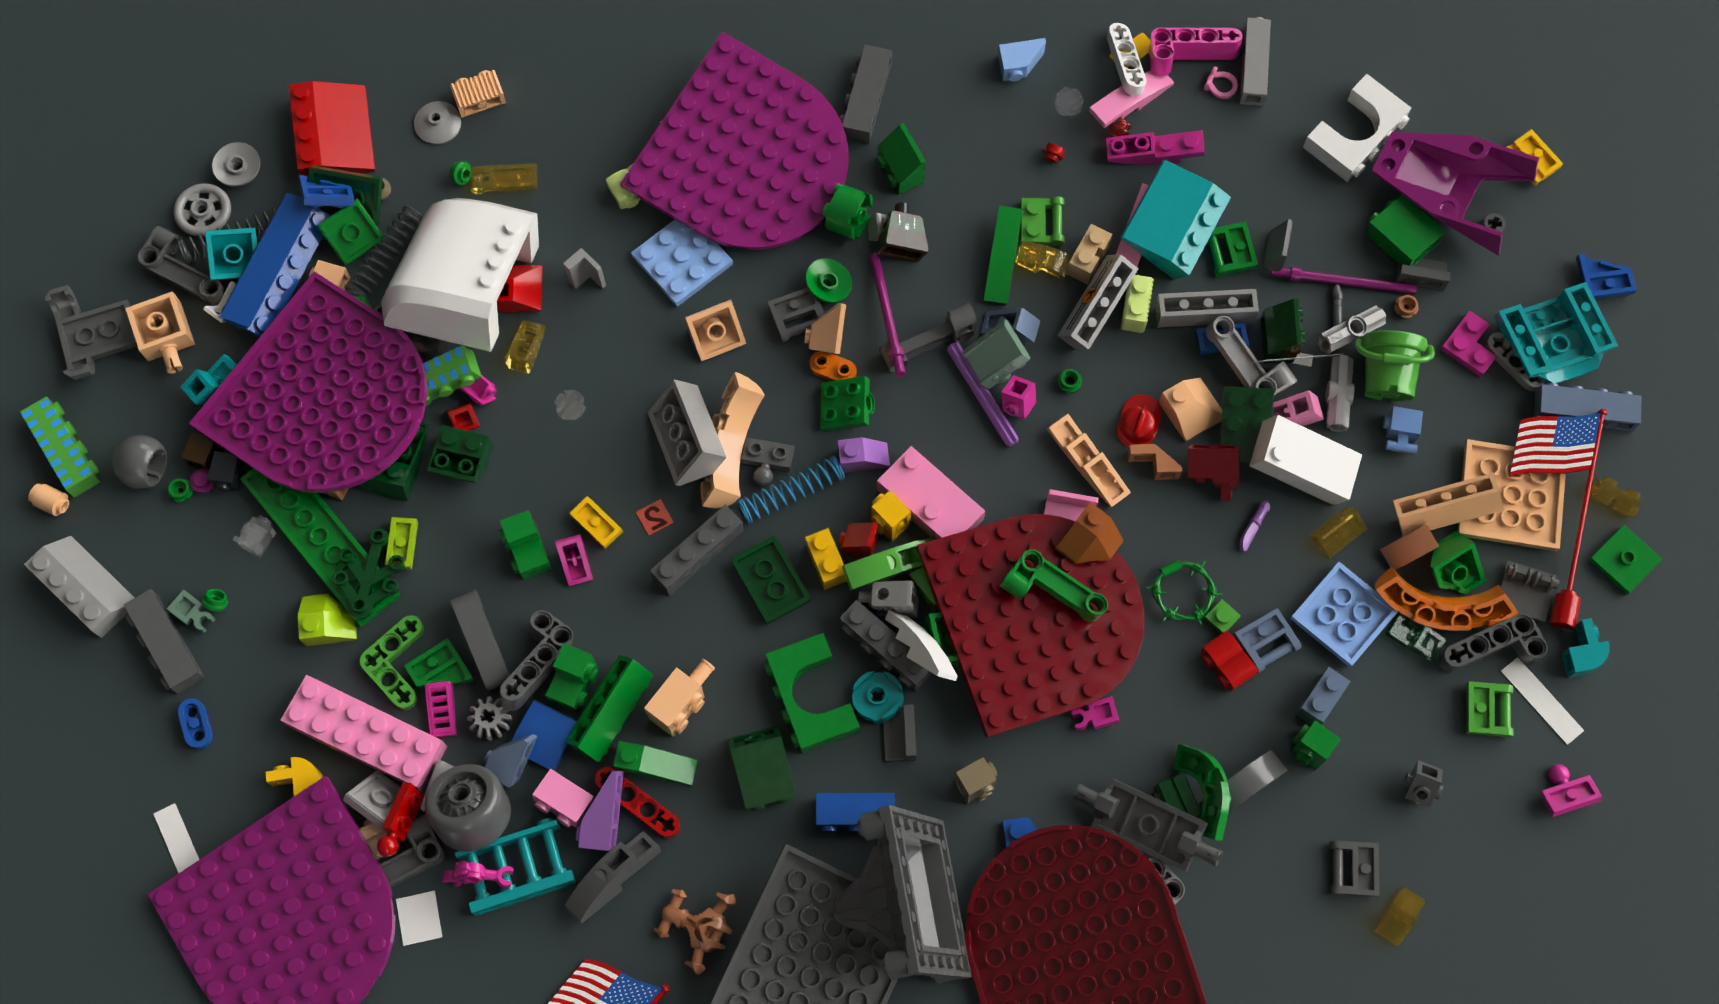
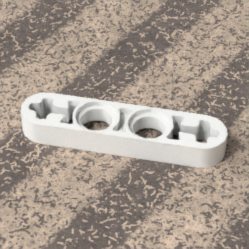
M1113 23L1109 27L1107 41L1123 89L1130 95H1141L1147 81L1130 30L1122 23ZM1119 49H1125L1129 53L1121 52ZM1124 65L1132 66L1134 69H1128Z

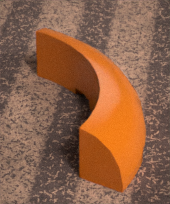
M1393 567L1384 572L1375 583L1376 591L1393 609L1417 623L1436 629L1468 631L1471 628L1486 625L1493 626L1519 614L1499 584L1489 590L1471 596L1441 597L1413 587Z

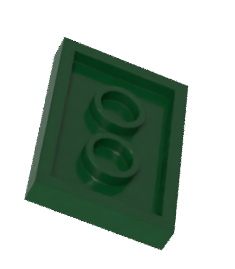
M314 165L309 167V182L320 184L322 179L336 184L351 186L354 200L357 198L376 226L380 224L383 177ZM334 206L318 207L329 215L341 209Z
M1224 386L1220 445H1240V462H1251L1262 422L1273 417L1274 389Z
M775 535L731 558V563L767 625L811 602L810 595Z

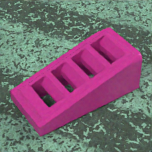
M450 681L425 684L430 735L436 738L457 735L454 685ZM446 692V695L434 696V693ZM447 702V706L435 707L434 703ZM448 712L449 714L446 717L435 718V714ZM450 723V727L436 728V724Z

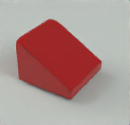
M471 401L447 410L453 428L469 431L480 427Z

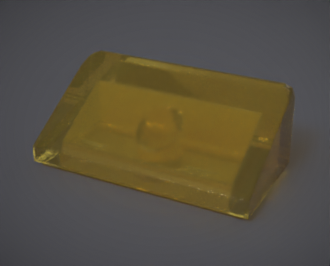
M1345 507L1310 536L1325 555L1331 558L1368 528L1357 509Z

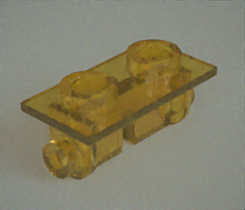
M1604 476L1603 479L1596 477L1595 480L1600 483L1598 486L1593 484L1590 494H1592V498L1606 505H1609L1613 498L1617 499L1612 508L1625 514L1627 517L1630 515L1635 517L1639 511L1636 505L1638 503L1644 505L1645 503L1639 500L1640 494L1629 488L1625 492L1616 487L1618 482L1607 476Z

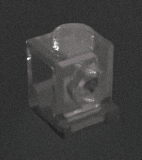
M259 515L257 518L252 517L250 522L245 523L241 530V536H234L232 540L240 548L261 558L276 532L270 526L272 522Z

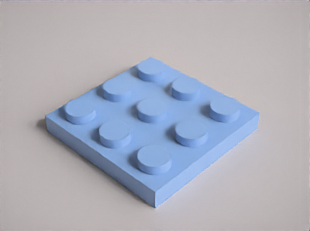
M673 220L631 252L632 257L676 307L733 265V260L718 243L701 236L676 220Z
M1338 562L1290 619L1351 668L1398 611L1393 609L1368 584Z

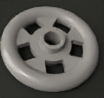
M207 183L196 184L187 188L179 195L174 205V218L181 230L192 236H198V233H200L201 237L205 236V231L217 230V227L221 230L228 222L231 214V202L228 195L218 186ZM200 193H209V199L199 198ZM187 201L193 202L190 210L184 209ZM220 201L221 209L215 211L213 203ZM202 209H207L205 212L200 213ZM190 217L198 221L194 226L187 222ZM214 217L216 221L206 226L204 222Z

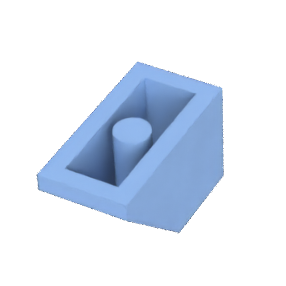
M1041 38L999 45L998 61L1002 80L1018 81L1026 78L1044 55L1046 39Z

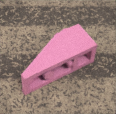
M1310 390L1273 403V417L1279 415L1301 426L1324 419L1318 396Z

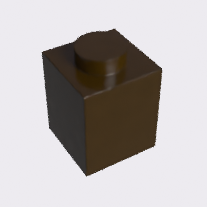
M192 431L181 458L188 466L210 470L214 451L220 452L222 447L202 433Z

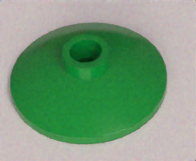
M816 260L806 271L805 280L809 291L823 302L837 303L843 301L851 292V275L841 263L835 260Z

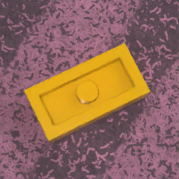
M588 496L570 512V516L604 549L623 533L622 528Z

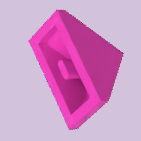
M576 535L555 541L568 586L593 580L581 536Z

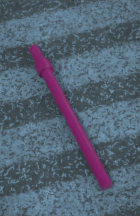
M872 253L869 257L890 346L888 353L890 361L894 364L896 376L903 377L906 375L903 363L904 352L903 348L899 346L879 254Z
M1299 267L1282 268L1280 271L1271 269L1270 276L1289 278V281L1294 282L1305 280L1414 295L1417 290V285L1303 271Z

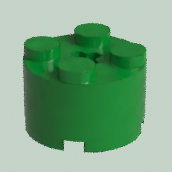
M837 183L833 190L831 202L825 204L822 216L826 217L825 228L855 240V237L859 238L870 217L866 212L868 207L872 208V195Z

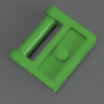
M1021 198V209H1023L1021 218V246H1062L1065 244V237L1062 235L1064 198ZM1045 209H1052L1053 235L1046 236Z
M1471 681L1466 683V734L1498 736L1500 738L1514 737V729L1511 728L1512 685ZM1495 693L1500 695V727L1495 726Z

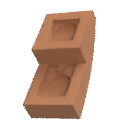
M1425 524L1379 550L1389 567H1393L1396 570L1439 547Z

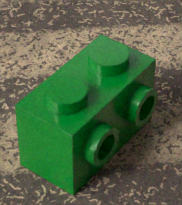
M1314 721L1310 726L1305 724L1292 740L1295 746L1291 752L1295 754L1294 757L1304 765L1309 764L1317 770L1328 759L1341 738L1317 721Z

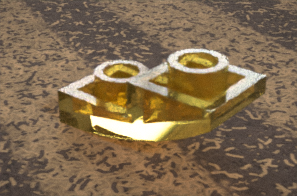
M1022 241L1016 263L1035 273L1042 269L1062 279L1067 274L1071 255L1049 246Z

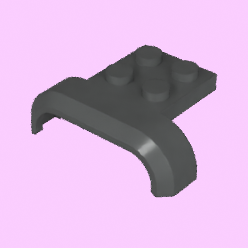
M68 285L49 290L45 296V300L50 305L56 320L67 365V370H64L63 373L67 377L78 380L94 375V360L138 347L125 309L131 306L127 299L81 313L77 299Z

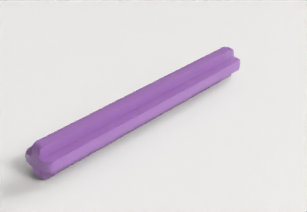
M958 342L950 344L947 349L949 355L1007 447L1015 445L1019 440L1018 436L988 388L980 384L981 381L966 357L962 356L963 348Z

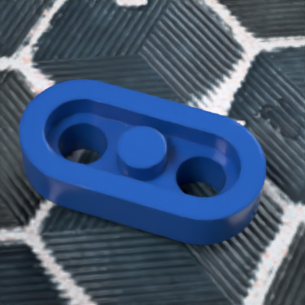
M194 698L184 700L178 708V716L185 741L194 749H204L213 740V732L206 707L202 702ZM197 709L196 716L190 717L191 711ZM204 733L203 739L197 741V735Z

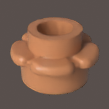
M1404 295L1396 300L1394 309L1403 318H1411L1417 314L1419 307L1415 297Z

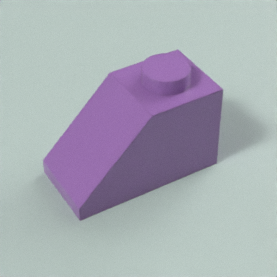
M863 437L838 440L839 462L843 473L890 468L886 442Z

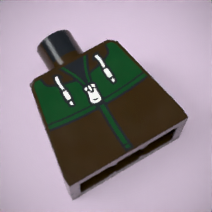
M907 203L895 204V211H890L881 222L876 254L919 262L928 253L923 219L921 216L909 214V205Z

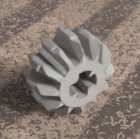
M488 696L485 704L481 699H478L477 704L479 707L471 706L469 709L475 714L467 717V721L473 723L469 729L471 732L477 731L476 736L479 739L483 738L486 734L487 740L492 741L494 733L498 738H501L502 733L500 730L508 731L510 729L504 722L511 721L512 716L506 714L508 710L501 706L500 698L496 699L493 703L492 697ZM489 714L494 719L491 723L486 719V716Z

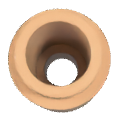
M47 484L34 485L28 496V500L32 502L34 507L54 516L64 513L69 506L68 495Z

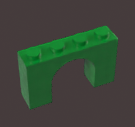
M824 633L766 654L767 662L763 663L768 678L771 676L774 678L776 685L772 686L776 700H782L785 709L781 710L785 724L791 723L794 731L790 734L794 748L800 747L803 754L860 732V726L851 703L825 713L813 714L801 709L793 699L792 691L794 684L802 674L833 662Z

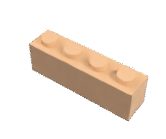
M1493 473L1393 500L1397 521L1403 536L1425 524L1429 530H1434L1503 511L1500 489Z

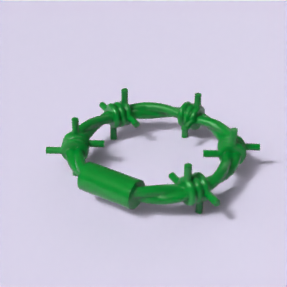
M1175 560L1159 569L1160 573L1153 586H1146V589H1151V594H1153L1156 603L1165 614L1163 622L1166 618L1170 620H1197L1202 625L1200 619L1204 618L1215 596H1222V593H1217V588H1215L1212 579L1203 569L1206 561H1203L1202 564H1195L1193 562L1181 563ZM1182 566L1192 569L1189 574L1190 576L1194 572L1203 575L1208 585V588H1202V590L1207 591V605L1201 610L1197 605H1194L1197 610L1188 616L1177 614L1178 606L1174 610L1166 608L1160 598V594H1166V592H1161V578L1176 572Z

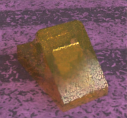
M1402 886L1376 927L1375 932L1398 946L1416 924V917L1426 900Z

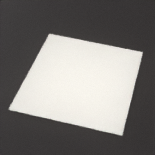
M435 891L396 899L403 946L442 937Z

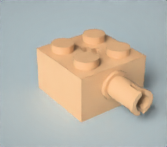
M172 291L125 308L138 349L147 361L163 356L167 373H176L174 367H177L178 372H180L183 366L177 351L195 345L182 303Z
M703 658L690 676L676 667L644 707L649 720L672 737L676 733H682L689 723L687 719L692 712L696 714L704 705L705 701L703 699L705 696L701 685L711 672L715 670V667Z

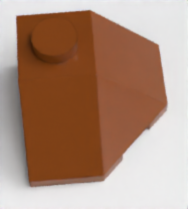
M1090 502L1055 550L1074 564H1083L1089 561L1103 562L1109 561L1124 540L1112 518Z

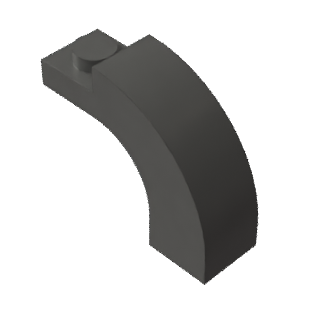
M1272 750L1227 780L1231 795L1228 815L1288 771ZM1203 800L1199 803V807H1200L1201 811H1202Z

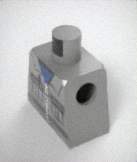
M912 581L873 582L872 591H859L858 601L863 606L872 607L877 616H887L888 611H892L909 618H918L919 593Z

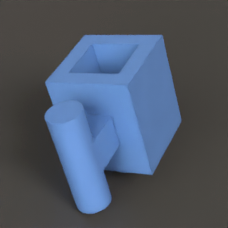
M1393 406L1389 414H1385L1383 419V428L1386 429L1385 437L1396 439V441L1387 440L1385 450L1416 455L1418 446L1408 444V441L1415 442L1420 436L1423 411Z

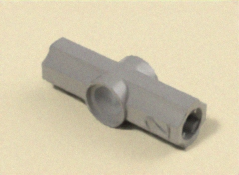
M1375 305L1317 336V344L1321 351L1329 354L1354 342L1355 339L1362 337L1364 334L1385 325L1386 314L1383 309Z
M1346 355L1332 357L1330 381H1328L1325 394V402L1328 403L1326 428L1336 432L1347 431L1349 428L1350 406L1354 398L1355 387L1352 384L1354 359Z

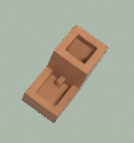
M1156 444L1129 446L1127 452L1128 462L1153 461L1154 480L1180 478L1182 466Z

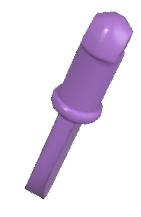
M1262 501L1258 504L1259 507L1250 519L1240 539V551H1247L1261 526L1263 518L1270 510L1268 501Z

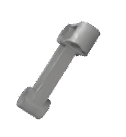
M1220 316L1207 326V338L1214 342L1244 387L1259 388V385L1264 388L1274 389L1275 396L1298 381L1284 361L1268 372H1265L1234 328V323L1229 317ZM1216 325H1220L1224 329V334H1220L1217 331Z

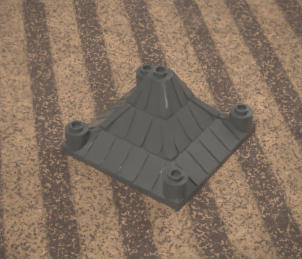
M892 805L879 807V810L861 814L860 820L857 822L859 834L868 841L877 839V844L872 848L860 878H857L837 900L836 907H834L836 921L840 922L843 927L871 933L888 947L895 949L886 952L885 958L881 962L884 974L888 975L892 980L913 975H925L935 979L939 984L958 979L973 978L966 951L965 934L944 821Z

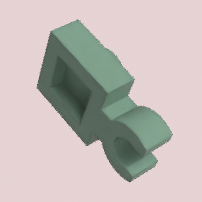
M184 589L167 608L169 612L188 626L194 621V626L203 633L207 630L201 625L204 619H209L213 623L215 621V618L210 613L201 612L204 609L202 603Z

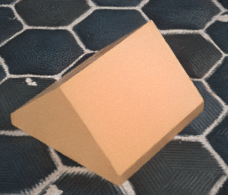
M731 299L685 317L688 333L701 362L746 344Z

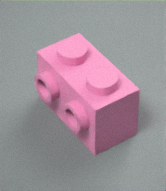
M552 769L548 771L532 794L533 800L536 802L534 805L544 813L552 812L557 816V821L566 827L572 825L577 828L594 801L593 795Z

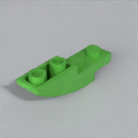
M935 537L900 545L842 566L850 590L921 568L922 565L916 551V546L935 540Z

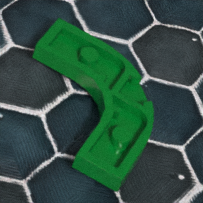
M1178 744L1173 769L1192 776L1201 786L1203 805L1200 819L1208 822L1203 836L1222 841L1231 803V795L1225 772L1219 762L1209 753L1188 745Z

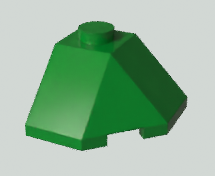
M1455 531L1437 542L1439 547L1434 549L1430 565L1436 586L1467 594L1486 582L1477 549L1472 540Z

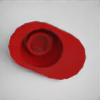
M1139 394L1132 396L1125 403L1118 422L1117 434L1119 440L1128 448L1130 445L1151 444L1153 442L1162 416L1160 404L1149 395Z

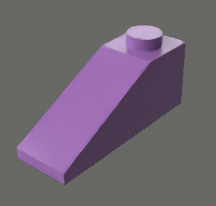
M612 771L581 820V826L579 825L576 831V841H579L578 848L610 851L616 846L624 771Z

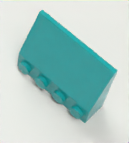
M1162 160L1120 239L1173 280L1189 276L1231 197L1214 183L1167 160Z

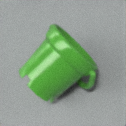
M1390 330L1368 332L1362 338L1355 339V348L1358 353L1365 356V396L1381 401L1382 398H1391V402L1413 400L1415 398L1420 363L1432 360L1435 355L1434 347L1427 345V339L1410 332Z

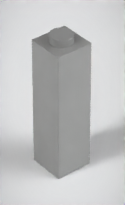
M1262 17L1247 18L1243 32L1240 104L1264 105L1268 86L1271 20L1263 19Z

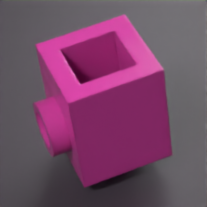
M1013 375L1001 392L1003 412L1025 420L1036 404L1035 383Z

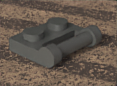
M808 287L767 302L782 343L790 341L791 337L805 333L806 328L810 329L811 323L824 314L819 299L809 291ZM812 313L816 314L817 318L786 329L784 323Z
M1330 841V850L1333 851V886H1330V895L1378 897L1379 843ZM1343 851H1350L1351 886H1343Z

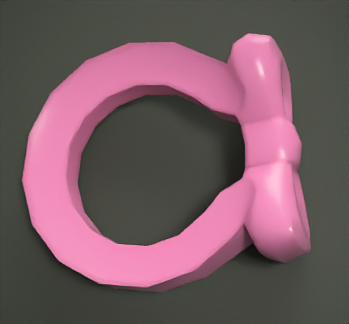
M1213 67L1211 74L1207 78L1204 90H1210L1215 97L1220 99L1232 97L1238 87L1236 78L1228 72H1217L1218 68ZM1221 77L1229 79L1232 83L1231 91L1226 93L1218 91L1212 83L1213 79Z

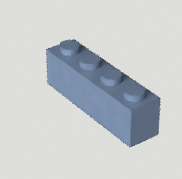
M1545 383L1535 392L1534 417H1576L1596 414L1598 410L1605 409L1608 415L1604 416L1602 428L1633 432L1641 424L1642 396L1633 395L1629 391L1614 393L1608 392L1607 389L1603 388L1588 390L1583 389L1581 386L1561 387L1556 383Z

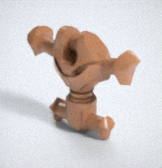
M673 889L671 892L674 895L670 904H667L662 909L663 919L658 928L654 927V932L660 938L669 937L668 931L672 923L678 929H688L687 932L691 938L690 947L694 948L691 962L685 961V965L692 968L696 975H699L706 969L705 965L702 964L704 952L724 950L726 947L719 943L724 932L731 935L733 931L726 924L725 917L722 914L728 905H735L736 898L734 894L727 895L717 892L716 895L720 899L714 908L708 907L703 913L693 916L688 910L679 909L683 898H687L684 890Z

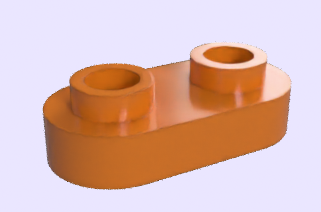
M818 351L810 358V370L820 378L836 381L857 376L855 364L837 355ZM821 359L826 361L824 365H819L817 362ZM842 368H847L849 372L843 374L840 372V370Z

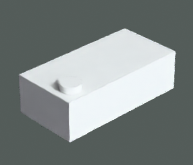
M1276 415L1262 422L1249 466L1325 502L1336 505L1350 500L1362 454L1282 416Z

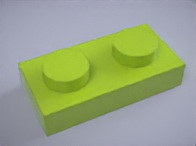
M391 518L385 566L389 564V559L392 556L399 555L404 559V569L412 570L418 529L417 519ZM396 561L393 563V566L397 567L401 562Z

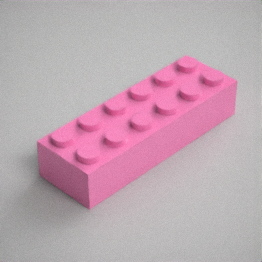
M308 675L303 679L280 720L289 728L402 783H412L422 793L432 776L436 762L441 760L448 747L442 740Z

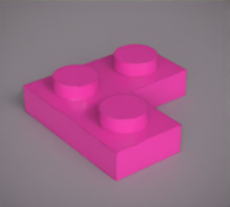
M1471 311L1467 313L1440 349L1479 377L1483 376L1497 357L1477 343L1490 324Z

